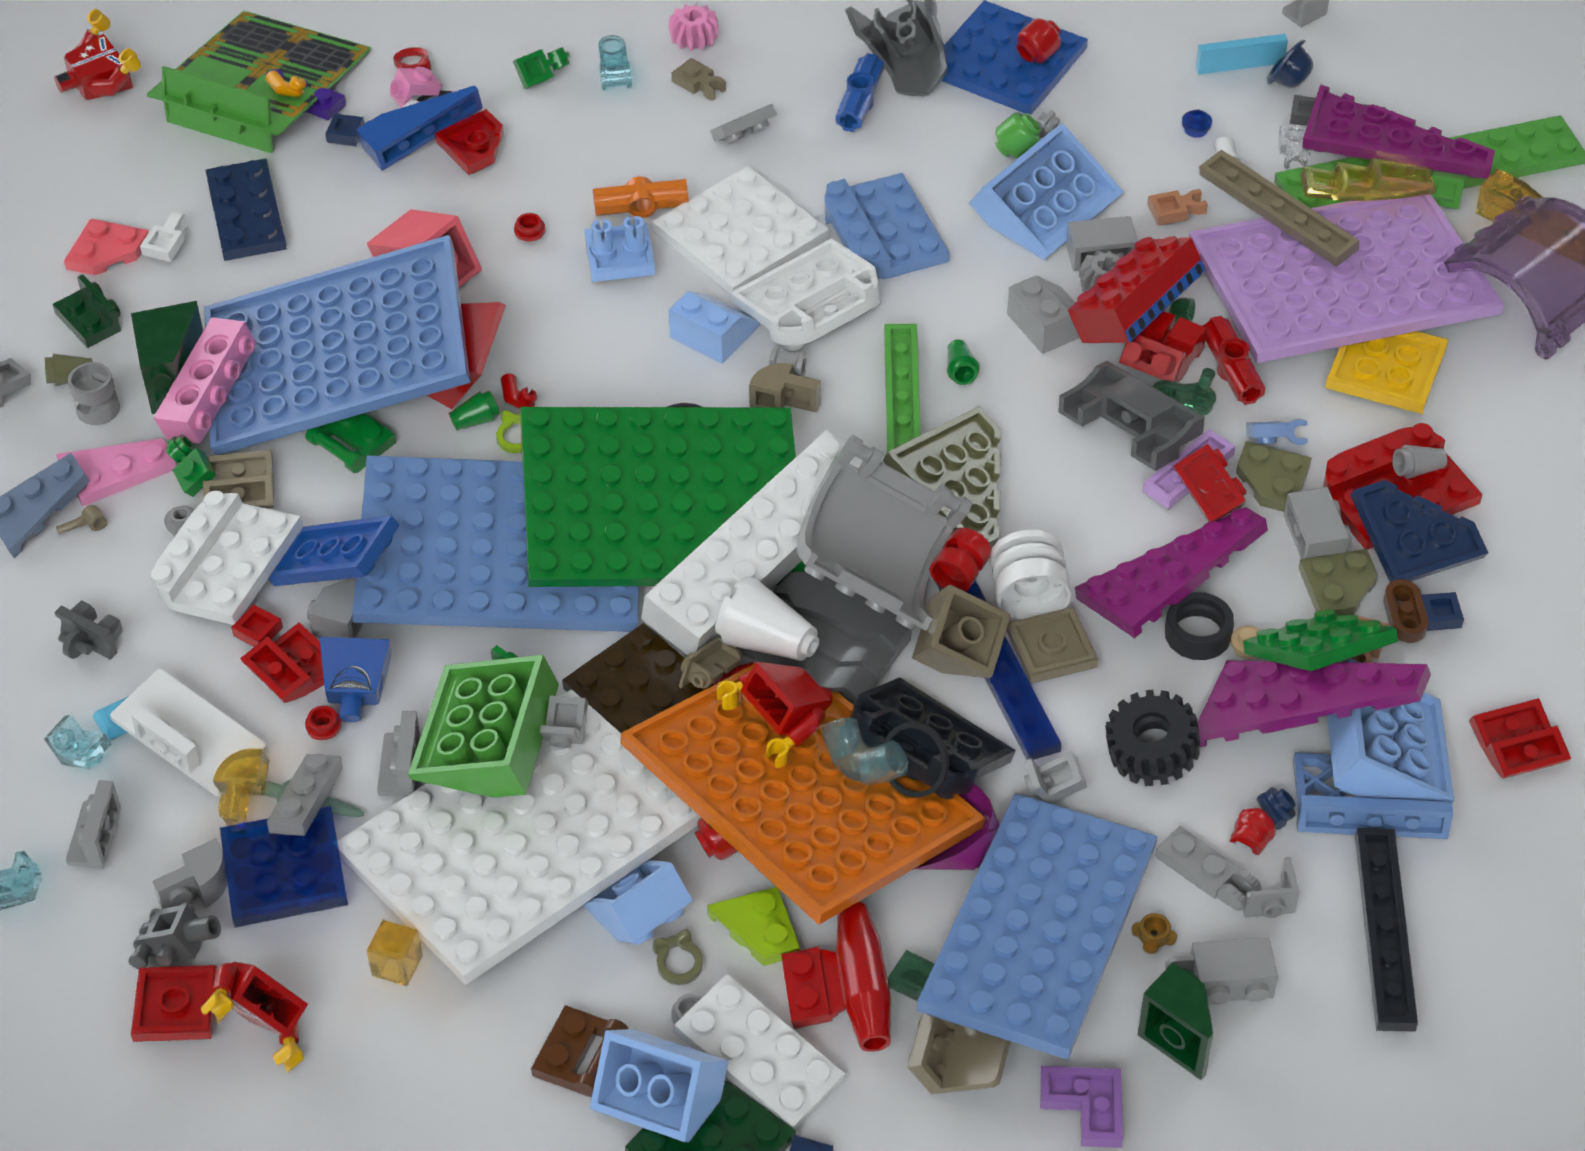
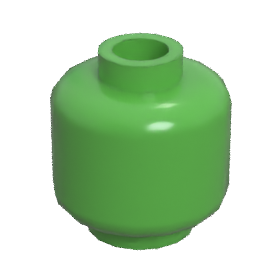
M1013 113L996 128L995 134L998 141L995 142V145L1005 157L1011 155L1019 158L1040 141L1039 133L1042 131L1041 127L1030 114Z

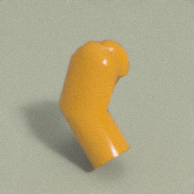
M274 70L268 72L265 77L266 82L278 95L297 98L304 94L303 89L306 87V81L301 77L298 79L297 76H292L290 82H287Z

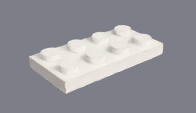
M728 974L712 987L674 1025L673 1032L691 1048L729 1060L725 1077L748 1097L794 1130L836 1089L845 1077V1073Z

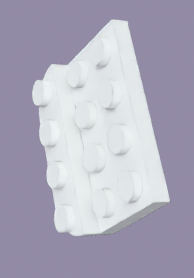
M832 238L730 292L732 304L768 328L771 340L785 345V348L790 351L801 349L804 344L827 335L832 330L852 321L881 303L875 267Z
M211 491L205 495L203 502L194 509L156 562L150 576L160 597L171 610L234 625L250 606L298 533L304 527L301 516L244 504L239 494H223L221 491Z

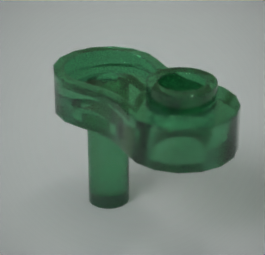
M1205 368L1202 371L1198 383L1181 384L1161 380L1153 385L1155 389L1202 416L1209 414L1216 402V394L1211 388L1216 373L1211 368Z

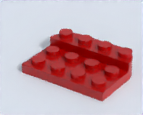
M1418 423L1413 427L1398 429L1338 453L1327 461L1323 487H1328L1332 499L1338 501L1343 524L1348 525L1351 533L1364 549L1369 550L1373 548V544L1350 494L1354 489L1386 480L1397 485L1398 490L1410 496L1416 497L1418 495L1441 506L1442 511L1451 515L1481 503L1483 494L1447 453V464L1443 469L1410 479L1398 476L1395 473L1393 454L1396 449H1401L1403 445L1444 449L1446 440L1433 432L1430 425Z

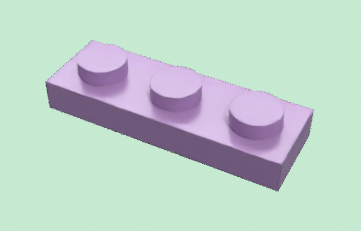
M1209 429L1179 453L1178 459L1163 466L1143 483L1142 492L1169 510L1189 493L1173 469V465L1206 444H1209L1212 450L1218 448L1226 461L1234 456L1235 446Z

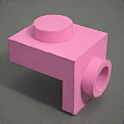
M425 67L397 68L395 78L390 85V95L401 108L411 100L412 95L439 96L442 85L433 75L432 71Z

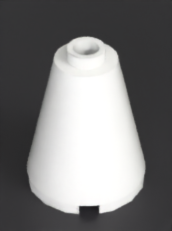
M744 577L733 586L738 589L732 598L726 596L723 600L715 625L716 633L721 635V638H719L720 642L734 647L799 661L811 657L816 652L819 645L817 629L759 580L753 577Z

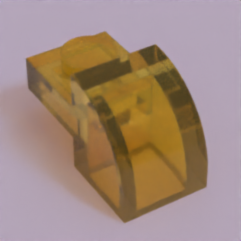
M249 748L237 751L228 756L215 772L213 783L220 793H226V795L222 794L219 799V816L222 817L231 830H245L250 795L265 796L270 760L262 749Z

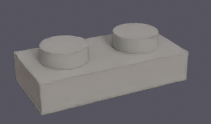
M770 104L710 130L714 141L725 138L726 142L729 143L743 137L742 130L751 127L754 132L768 126L769 122L767 119L776 116L777 113L773 104Z

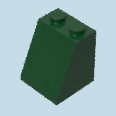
M197 301L131 313L140 369L152 414H155L203 332Z

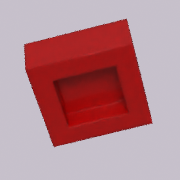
M253 604L231 629L234 637L255 647L267 636L272 640L283 628L281 618Z

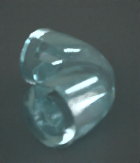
M856 718L834 720L821 727L825 745L833 764L847 778L866 785H873L892 781L907 773L908 762L901 746L897 742L888 741L873 748L868 747L863 742Z

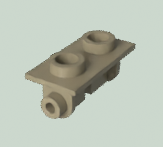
M721 635L714 640L710 639L704 647L695 653H689L683 660L681 665L683 673L679 687L683 688L690 682L697 688L709 687L720 679L724 672L727 674L742 663V651L737 647L720 642L719 638H721Z

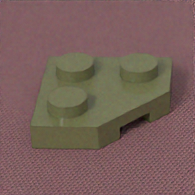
M1246 441L1237 464L1236 474L1242 482L1249 484L1254 491L1253 497L1260 506L1284 512L1288 493L1302 491L1312 457Z
M1367 549L1300 559L1299 571L1316 612L1334 610L1337 615H1354L1365 595L1370 593L1375 586L1378 577Z

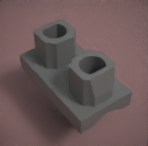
M82 600L71 610L61 605L54 612L55 617L61 620V633L58 640L63 643L62 650L65 656L75 659L82 653L89 655L94 651L111 660L117 654L114 642L123 632L118 618L108 614L97 624L93 622L97 618L95 609Z

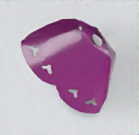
M973 784L969 793L958 795L985 817L983 828L914 868L915 870H975L976 867H980L1000 826L992 803L982 789Z

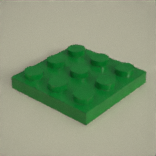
M1321 610L1315 612L1314 617L1307 620L1294 619L1285 623L1286 627L1280 629L1269 628L1256 632L1257 636L1243 640L1246 655L1313 671L1396 643L1398 638L1396 628L1381 625L1379 620L1363 621L1359 620L1356 615L1342 616L1337 615L1334 610Z

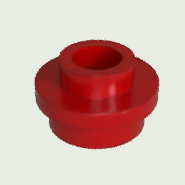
M525 213L517 218L514 224V234L522 241L532 242L540 239L545 234V224L537 214Z
M329 706L313 708L305 720L307 734L316 740L331 739L340 732L342 727L339 714Z

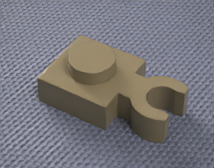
M690 58L671 72L673 83L692 94L701 90L709 100L716 99L715 89L723 93L726 91L725 80L714 76V70L693 58Z

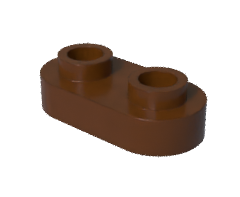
M1399 579L1390 582L1385 589L1383 598L1390 627L1396 628L1397 638L1400 641L1415 643L1422 640L1426 635L1429 621L1420 589L1408 580Z

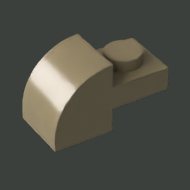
M778 363L766 366L759 370L750 381V407L784 408L785 406H790L817 413L821 404V380L794 375L793 364Z

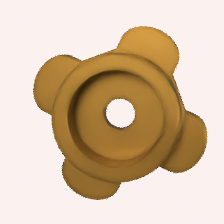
M1148 914L1142 918L1141 922H1136L1132 925L1131 933L1140 939L1143 943V950L1146 953L1154 954L1158 951V948L1164 945H1174L1177 941V933L1171 930L1169 920L1161 914Z

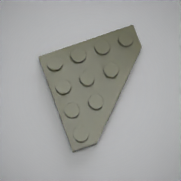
M979 406L886 453L883 459L886 465L935 492L938 486L944 485L952 490V495L958 498L963 496L972 501L969 513L953 531L957 528L973 529L982 534L988 540L991 547L996 544L1000 538V526H998V513L1000 512L998 478L1000 476L1001 454H998V443L1001 440V429ZM944 506L938 513L947 517L951 509Z

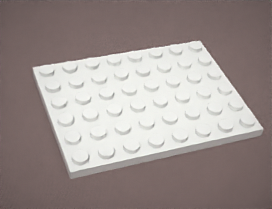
M572 689L562 695L581 698ZM588 704L583 744H571L570 748H557L550 746L549 742L543 738L526 795L491 798L426 783L333 843L336 854L467 985L697 827L698 820L701 817L620 744L621 733Z

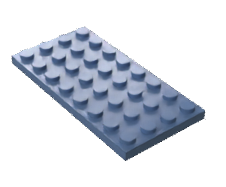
M1015 793L918 998L916 1011L1069 1060L1156 847L1158 836Z

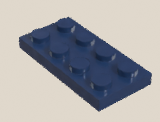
M266 158L205 169L224 261L287 249Z

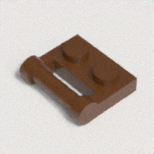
M565 1005L531 1067L532 1076L592 1097L605 1030L629 1029L628 1026L620 1020H606ZM596 1035L603 1037L587 1071L578 1074L577 1071Z

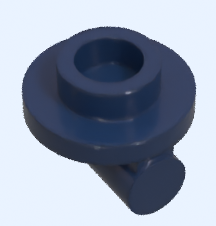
M1270 787L1266 792L1257 797V802L1262 810L1267 812L1274 821L1275 830L1285 827L1287 821L1296 815L1294 799L1282 788L1277 790L1274 787Z

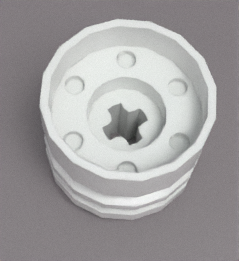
M1039 529L1021 530L1008 534L994 545L991 550L990 563L995 580L994 588L999 609L1011 614V620L1017 621L1065 609L1070 601L1071 590L1065 570L1066 563L1063 547L1057 537L1052 533Z

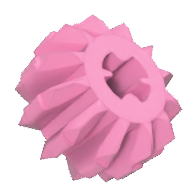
M697 3L694 6L684 4L683 9H674V14L670 16V21L668 22L672 43L678 44L679 49L688 47L690 51L694 48L703 50L704 46L713 45V41L719 33L715 12L709 11L708 6L698 7Z

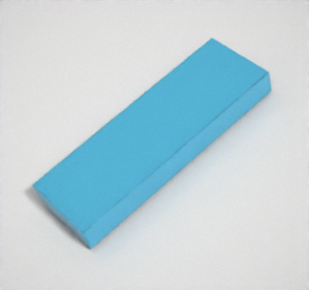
M1277 34L1198 45L1196 71L1198 75L1275 65L1286 54L1288 39L1286 34Z

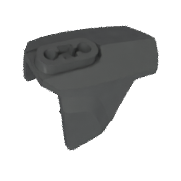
M907 0L908 5L889 13L886 17L876 8L874 9L873 21L851 6L846 8L845 11L855 35L864 41L871 52L884 62V68L890 75L898 94L928 96L938 86L946 75L948 67L942 33L937 19L936 0Z

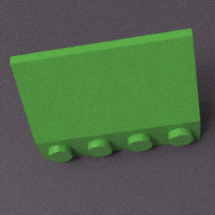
M544 655L445 665L408 773L410 779L491 798L526 795L543 740V736L540 734L541 725H546L550 695L556 696L559 686Z

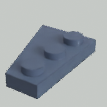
M69 453L0 496V537L14 558L23 550L21 548L22 543L31 534L37 536L45 528L43 522L54 511H61L90 482L72 453Z

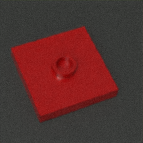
M217 965L140 967L131 1027L133 1042L212 1039L214 1014L209 1011L204 1015L201 1007L212 996L211 991L214 976L218 969Z

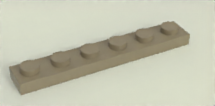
M1222 149L1199 166L1200 176L1336 267L1359 250L1358 239Z

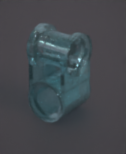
M608 35L601 38L598 48L602 91L607 90L608 87L626 85L627 88H632L630 62L627 59L624 39L616 35Z

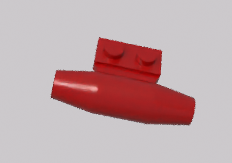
M857 902L837 914L836 952L814 947L781 954L793 1028L797 1029L830 1022L835 1016L846 1009L859 1047L864 1051L875 1052L887 1048L891 1043V994L880 938L867 905L863 902Z

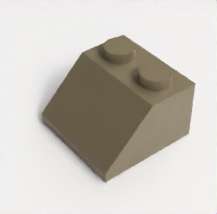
M948 585L930 598L927 612L933 617V621L927 631L921 628L912 659L945 674L990 678L993 676L1011 614L963 590Z

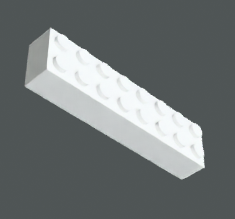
M825 430L645 595L641 619L686 655L691 652L695 653L704 647L710 639L714 640L720 635L715 631L717 614L725 597L732 598L738 589L733 586L744 577H753L771 590L802 561L798 556L797 547L804 517L820 482L834 458L838 457L845 443L828 430ZM855 456L850 464L859 468L863 460Z

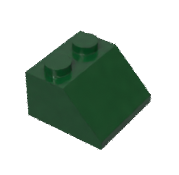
M1172 962L1143 994L1137 1035L1200 1080L1206 1075L1213 1038L1205 984L1200 982L1193 972L1183 970Z

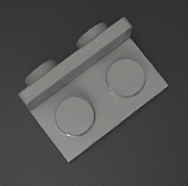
M402 711L400 725L394 726L393 733L384 734L377 787L379 796H407L416 789V781L411 780L408 773L421 737L417 711Z
M98 780L95 793L90 794L88 801L83 802L66 857L69 866L104 868L121 810L113 781Z

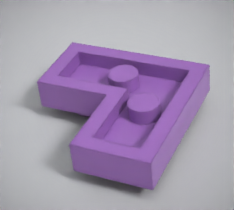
M1041 1066L1040 1109L1080 1111L1081 1146L1122 1148L1121 1069Z

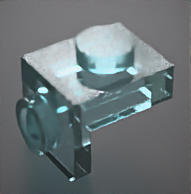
M65 715L44 738L62 765L90 769L102 760L103 754L112 745V742L105 733L82 730L74 717L70 715Z
M24 850L15 853L12 868L0 871V910L35 901L42 872Z

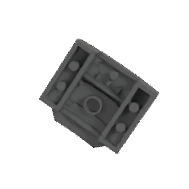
M789 572L773 593L817 629L819 645L816 652L811 657L799 661L744 648L739 649L744 656L756 662L801 667L808 672L820 687H828L831 692H838L846 700L855 704L859 694L877 686L911 641L912 630L895 620L897 615L886 609L882 614L865 604L867 598L855 593L854 597H850L835 588L837 582L826 576L821 581L807 572Z

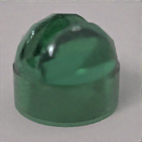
M1183 297L1172 302L1169 312L1175 315V321H1178L1180 317L1191 322L1193 321L1195 315V300L1193 298Z

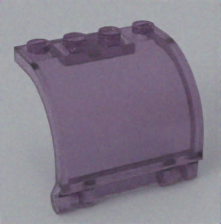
M1526 196L1517 200L1514 203L1515 207L1510 211L1494 218L1495 222L1489 227L1475 232V238L1471 241L1457 246L1454 249L1455 253L1447 258L1444 264L1448 273L1479 271L1489 274L1506 284L1527 308L1537 330L1535 352L1539 357L1547 360L1557 352V348H1563L1571 340L1570 334L1585 323V210L1576 204L1559 198L1544 197L1533 199L1532 196Z

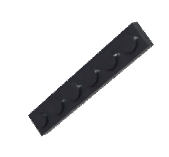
M1357 828L1355 842L1376 1031L1416 1032L1418 1018L1395 829Z

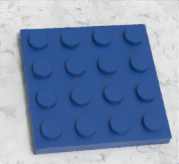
M984 0L944 45L948 71L941 81L1022 113L1032 115L1087 49L1088 39L1060 29V48L1043 63H1029L1017 51V35L1034 19Z

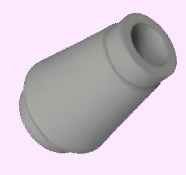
M1403 445L1401 449H1396L1393 454L1395 473L1407 479L1443 469L1447 464V455L1442 448Z

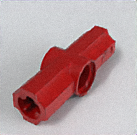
M1222 315L1211 317L1202 326L1207 328L1205 341L1217 362V375L1228 382L1237 401L1243 402L1244 405L1255 403L1260 397L1264 396L1265 386L1249 358V345L1238 338L1228 319H1224Z

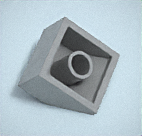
M1037 275L1009 287L1007 315L1042 354L1080 338L1067 311L1076 302L1062 287Z

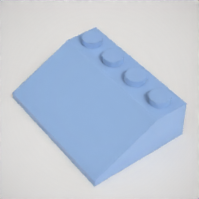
M1061 123L988 182L969 204L989 227L1045 260L1066 242L1068 222L1092 220L1124 191L1068 128Z
M1349 658V659H1347V661H1346L1345 663H1359V662H1357V661H1355V660ZM1424 692L1421 701L1381 710H1375L1372 706L1354 709L1352 710V716L1338 718L1336 713L1327 715L1334 787L1339 788L1344 793L1361 798L1454 801L1441 701L1439 698Z

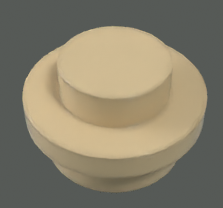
M1242 626L1233 632L1231 646L1236 655L1243 659L1257 658L1245 654L1243 640L1257 636L1256 632L1260 630L1259 628Z

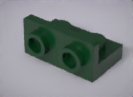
M82 274L77 277L80 290L52 305L55 314L89 348L121 331L118 320L121 313L114 300H107L100 286L95 281L91 283Z

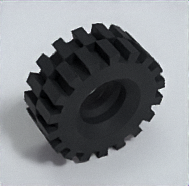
M1145 690V697H1139L1138 692L1130 695L1131 702L1127 703L1124 699L1118 703L1119 712L1112 709L1109 714L1110 722L1106 721V740L1111 762L1114 767L1118 768V773L1121 776L1125 777L1129 773L1130 782L1138 784L1140 778L1144 779L1145 786H1153V780H1160L1161 785L1169 784L1168 777L1171 776L1177 781L1183 777L1182 769L1184 768L1190 772L1194 767L1193 759L1198 760L1200 755L1199 747H1201L1196 714H1193L1190 704L1186 703L1184 705L1182 697L1177 694L1173 699H1170L1169 691L1161 690L1160 696H1154L1153 690ZM1150 729H1161L1167 732V735L1157 742H1144L1138 738L1143 732Z

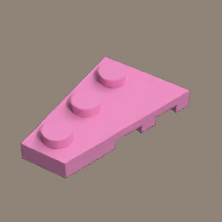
M163 438L56 454L57 460H60L69 453H72L90 481L76 495L82 507L171 472L177 466L176 461L167 454L166 448L168 446Z

